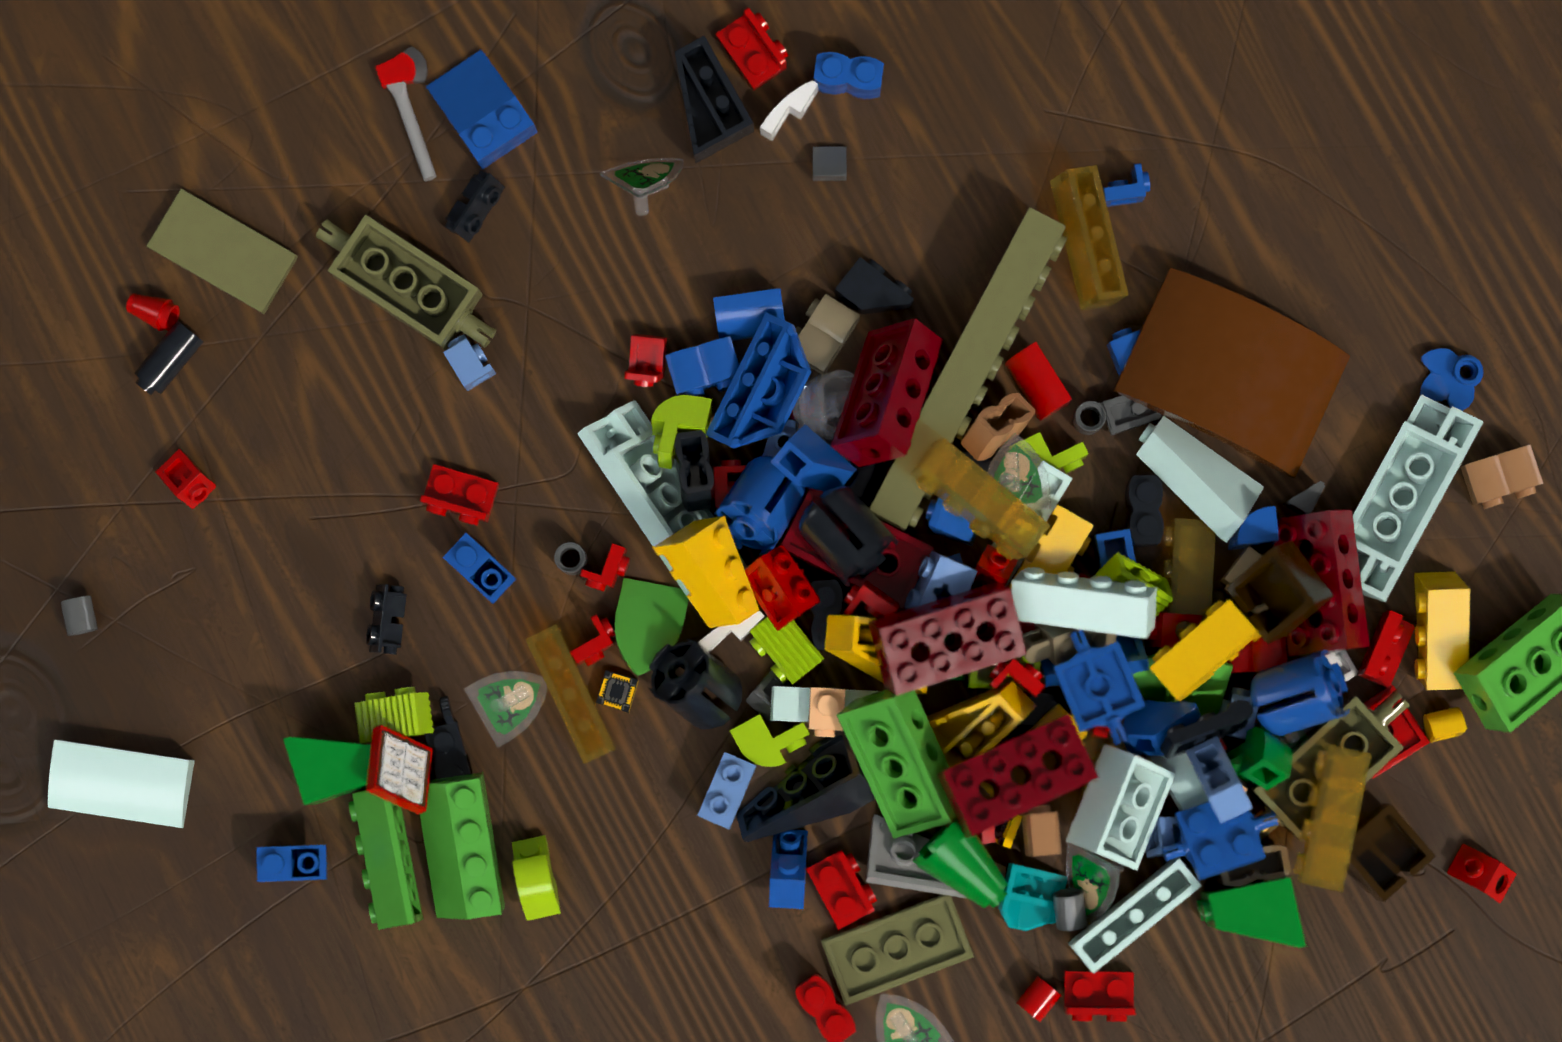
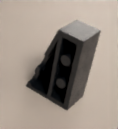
M705 36L675 51L695 164L754 132L752 119Z

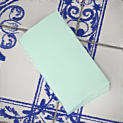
M54 740L48 785V808L184 828L195 760Z

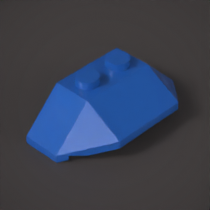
M765 313L705 434L706 436L729 447L736 448L782 433L811 374L809 363L793 324Z

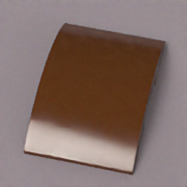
M1169 268L1113 391L1172 420H1179L1234 447L1233 450L1291 478H1295L1350 355L1317 333L1260 303L1202 278Z

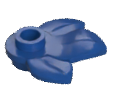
M1447 348L1435 349L1425 353L1421 360L1431 373L1421 385L1420 396L1422 394L1434 401L1447 399L1450 409L1452 406L1461 411L1468 408L1474 400V387L1483 378L1484 370L1481 362L1471 355L1458 356ZM1465 366L1470 369L1471 375L1469 378H1463L1460 375L1461 367Z

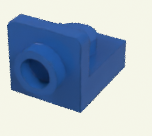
M1141 163L1134 164L1131 169L1133 184H1128V180H1117L1109 182L1108 187L1103 188L1101 192L1102 207L1143 202L1146 192L1150 191V179L1148 171H1142Z

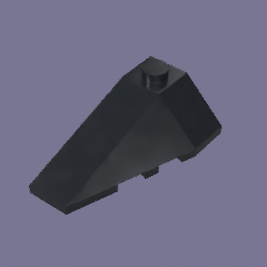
M844 730L835 732V737H826L817 742L808 750L811 755L797 768L792 764L784 771L788 776L774 788L766 787L736 814L741 836L745 842L849 814L875 800Z

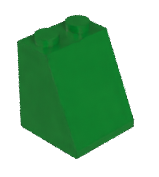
M299 737L283 739L304 805H316L366 788L371 745Z
M1285 876L1273 880L1258 879L1244 886H1225L1200 892L1201 900L1196 901L1198 915L1201 921L1207 923V926L1293 947H1306L1291 877Z

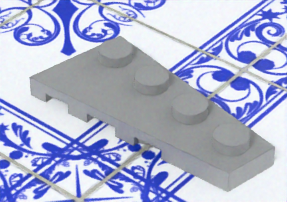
M874 814L871 823L865 882L966 898L917 867L912 861L913 858L919 856L918 852L930 839L915 833L893 838L885 819ZM995 863L1005 878L1006 867Z

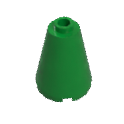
M955 817L954 822L948 828L944 825L918 852L919 856L913 858L912 861L917 867L980 907L985 908L990 905L992 908H995L1007 896L1008 893L1004 889L1008 883L979 837L975 835L966 838L957 817Z

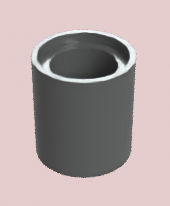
M1095 401L1082 403L1073 415V425L1083 435L1097 433L1106 421L1105 409ZM1084 410L1094 411L1098 416V424L1092 427L1084 425L1080 418L1081 412Z
M567 542L557 548L554 560L557 567L565 574L577 575L582 569L586 568L588 557L581 546L573 542ZM568 550H576L580 554V562L573 568H567L562 563V557Z
M81 596L60 602L67 636L98 630L91 596Z
M1068 888L1058 890L1052 894L1056 928L1058 930L1074 931L1087 926L1083 890Z

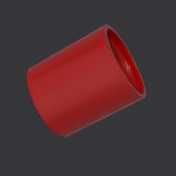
M1037 976L1016 1003L1041 1022L1062 995Z

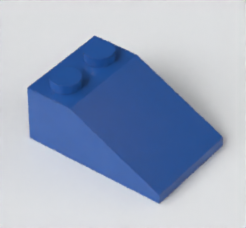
M482 49L426 86L481 169H484L538 133L535 124Z

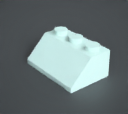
M1104 744L1095 766L1099 778L1089 782L1075 819L1071 824L1066 841L1129 868L1138 870L1175 773L1134 754Z

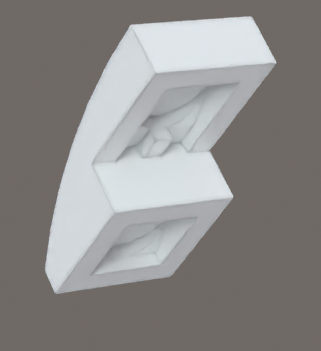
M812 80L786 96L762 123L760 134L772 141L789 113L802 119L818 92V83Z
M758 611L741 624L717 627L698 643L710 653L731 632L742 641L752 628L765 619V616L761 611Z

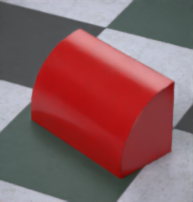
M1036 341L1018 352L1004 364L1027 402L1036 410L1035 415L1039 421L1044 420L1071 402V396Z

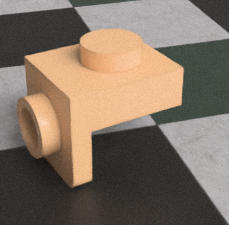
M810 688L807 729L815 730L814 736L835 737V731H843L837 714L845 708V689Z

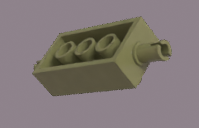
M366 214L352 235L333 224L329 219L325 220L322 226L332 235H329L320 228L318 229L316 238L321 239L340 252L328 269V272L335 279L445 351L448 348L447 344L460 332H463L484 348L491 341L480 332L493 339L497 329L490 327L472 315V310L483 296L479 288Z
M1396 690L1373 711L1371 709L1368 710L1356 696H1350L1344 702V710L1350 709L1348 716L1319 724L1292 749L1293 757L1290 777L1269 790H1265L1257 784L1250 788L1265 804L1263 806L1265 810L1259 816L1274 811L1276 815L1274 818H1277L1278 821L1277 826L1259 831L1260 842L1279 825L1281 827L1285 826L1297 840L1302 842L1404 748L1388 731L1389 728L1387 727L1406 708L1410 707L1405 699H1401L1402 696Z

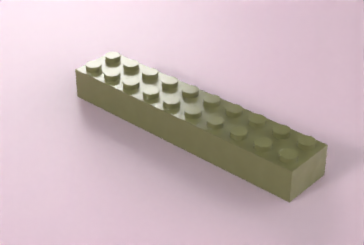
M1029 207L921 410L907 456L895 459L869 508L880 521L904 533L907 527L912 530L916 527L924 511L923 508L919 507L923 497L930 500L940 479L935 477V474L939 468L946 470L956 448L951 446L955 438L959 440L963 438L972 418L967 416L970 408L976 411L979 408L988 390L987 387L983 386L986 378L993 381L1004 360L1003 357L999 356L1002 348L1009 351L1020 329L1015 326V323L1018 319L1025 321L1036 299L1031 296L1033 289L1040 292L1052 269L1047 266L1049 259L1056 262L1068 239L1062 235L1066 227L1065 225Z

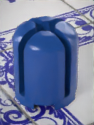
M768 455L757 457L746 465L714 513V515L717 514V517L725 516L737 549H741L745 545L752 549L761 550L759 555L766 554L775 547L802 505L806 493L805 487L795 485L789 478L786 477L783 481L785 475L770 463L774 457Z
M1321 650L1311 655L1262 670L1253 677L1250 689V699L1253 707L1262 706L1314 689V691L1274 703L1264 708L1263 712L1256 714L1259 723L1270 734L1283 736L1348 716L1350 709L1344 710L1342 693L1348 692L1347 684L1338 662L1330 664L1324 655L1328 650Z

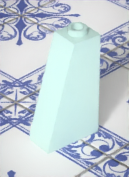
M1165 416L1161 418L1156 426L1149 423L1139 437L1143 445L1136 455L1220 539L1227 543L1246 519L1264 486Z

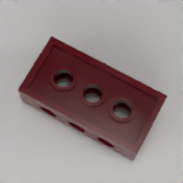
M916 318L869 331L831 447L858 467L907 456L916 424L921 415L920 411L924 398L930 387V379L939 358L943 339Z
M810 488L781 545L785 546L791 556L839 579L836 573L801 535L799 523L804 510L814 502L850 542L855 540L822 503L823 500L820 498V495L824 492ZM882 522L898 539L897 546L891 541L882 553L883 556H891L895 559L897 569L892 573H884L877 567L865 578L862 579L857 574L849 579L848 582L852 587L856 584L861 588L866 580L898 601L900 603L898 610L902 611L908 593L911 589H914L920 577L918 572L925 557L930 556L934 548Z
M1328 510L1277 519L1279 541L1274 543V546L1293 541L1334 596L1286 636L1288 655H1310L1321 650L1333 652L1370 647L1352 510Z
M998 581L868 622L884 686L896 696L1027 654L1011 588ZM983 622L982 630L976 634L978 625ZM951 632L950 640L944 644L945 636ZM919 642L917 651L911 654L912 647Z
M1070 714L937 774L966 838L975 836L1099 778ZM1045 752L1052 754L1056 760V766L1053 771L1046 769L1042 763V757ZM1013 767H1018L1024 772L1025 780L1022 785H1017L1012 781L1010 773ZM982 781L988 782L993 788V796L990 800L982 798L979 794V785Z

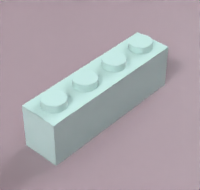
M1037 567L1021 570L1012 580V596L1018 621L1147 638L1155 627L1157 588L1148 587L1146 583L1141 581L1118 583L1112 582L1111 578L1104 576L1088 579L1080 578L1078 574L1073 572L1050 574L1044 573L1043 569Z
M1179 858L1171 859L1070 940L1068 944L1088 970L1095 973L1199 889L1201 885Z

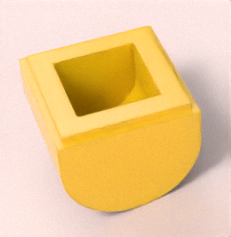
M1458 706L1423 715L1424 728L1430 743L1461 736L1467 730L1464 716Z

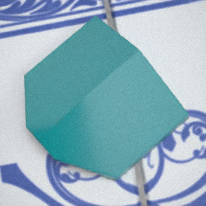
M1009 863L1005 878L1008 885L1004 889L1008 894L999 903L998 907L1009 928L1029 931L1046 924L1056 923L1052 894L1066 888L1068 877Z

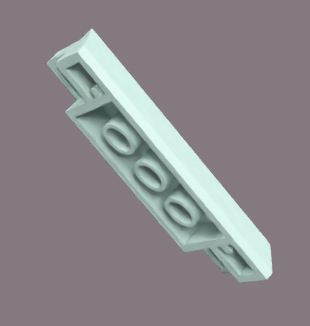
M1421 394L1407 422L1404 421L1353 514L1364 596L1386 602L1483 425L1482 420L1453 406L1450 409Z
M636 400L613 410L608 416L584 427L577 433L653 547L694 520L714 517L709 509L688 512L685 509L681 500L680 479L676 468V460L674 459L672 469L659 467L658 454L653 453L655 435H652V424ZM659 555L669 571H671L672 567L664 555ZM740 556L741 562L745 570L748 566ZM681 579L676 580L681 589L683 590V592L685 593V595L687 596L689 594L688 589L685 587Z

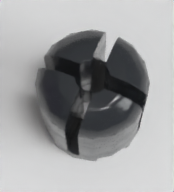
M839 486L826 490L820 495V498L823 500L822 503L852 536L861 549L858 551L814 502L804 510L800 519L799 530L804 539L836 573L844 585L850 587L848 580L857 574L863 579L874 571L886 559L882 554L891 541L897 546L898 539L882 524L852 489Z
M686 638L689 642H680L674 646L666 644L655 655L649 666L653 671L651 677L652 689L649 687L651 693L655 698L665 703L699 729H712L725 725L731 717L700 693L706 687L737 711L742 702V685L739 677L694 640ZM679 667L684 670L680 677L675 673Z

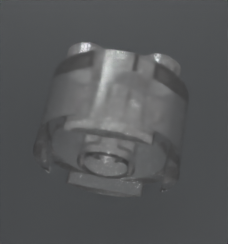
M836 370L808 378L793 408L796 432L806 424L826 443L833 441L854 377L853 373L846 370Z

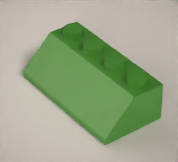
M483 772L430 780L427 810L420 814L436 917L474 919L502 914L505 903Z
M366 790L353 793V801L349 802V811L352 821H358L360 835L355 836L359 856L364 855L366 869H362V878L365 889H371L373 902L368 904L371 922L377 923L378 930L424 920L402 807L366 792Z

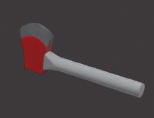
M411 46L396 57L375 66L382 88H388L397 103L424 181H429L437 176L406 88V84L424 83L428 69L423 55Z

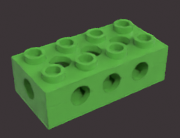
M1550 594L1453 673L1486 729L1510 733L1562 690V594Z
M888 689L854 699L837 714L893 838L951 823L955 819L954 810L937 774L950 767L915 690L897 696Z

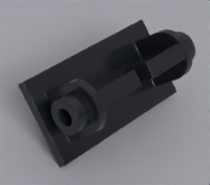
M480 170L477 175L473 174L462 192V195L470 201L466 205L457 200L445 218L447 222L444 227L454 234L457 233L466 242L470 243L473 236L481 229L483 221L492 207L499 201L505 186L490 173L487 174Z
M389 584L376 585V591L373 590L370 597V610L374 612L372 624L368 625L366 631V644L370 645L369 652L381 653L382 647H384V654L397 655V648H401L403 624L391 623V618H404L407 594H404V587L391 586L390 592H388Z

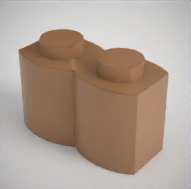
M1020 393L1009 394L997 406L987 407L980 412L961 439L960 444L975 460H986L992 457L998 448L1013 444L1036 410Z
M1531 445L1461 466L1473 506L1482 503L1484 509L1503 504L1502 497L1515 493L1516 499L1535 494L1537 493L1535 487L1543 484Z
M1040 805L1029 810L1026 814H1021L1023 816L1022 829L1025 856L1062 854L1058 812L1051 811L1050 805Z

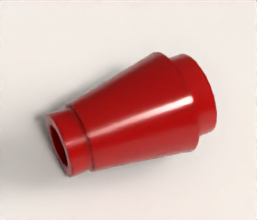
M133 293L126 303V311L128 313H131L158 331H163L164 329L169 331L179 318V306L175 305L171 299Z

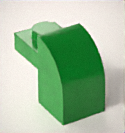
M1260 727L1247 730L1245 742L1226 753L1237 777L1247 783L1252 781L1265 790L1271 789L1290 777L1293 757L1290 746Z

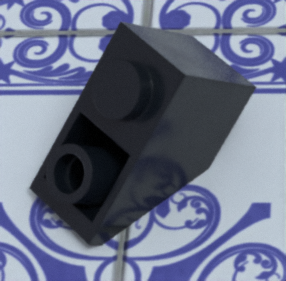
M861 257L835 288V295L861 315L909 309L914 300L910 296L912 290L898 279L893 283L883 275L885 269L872 259L866 262Z

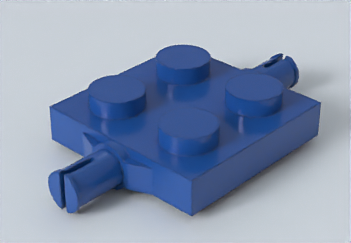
M1078 630L1077 634L1076 632L1071 633L1070 637L1078 654L1071 660L1054 666L1053 670L1079 733L1096 726H1108L1114 745L1120 744L1121 740L1122 742L1129 740L1120 720L1127 714L1144 708L1145 704L1119 641L1102 648H1090L1084 630Z
M1207 802L1175 813L1174 816L1180 830V842L1161 847L1166 862L1185 855L1192 863L1199 881L1263 860L1266 856L1259 840V831L1277 826L1278 821L1277 818H1274L1276 816L1274 811L1254 818L1253 814L1248 810L1220 823L1211 803Z

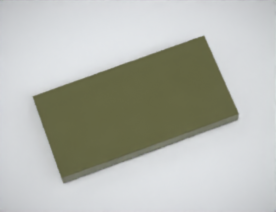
M183 189L179 191L147 245L149 249L262 314H265L298 259L296 254Z
M943 894L821 940L845 1006L974 957L951 896Z

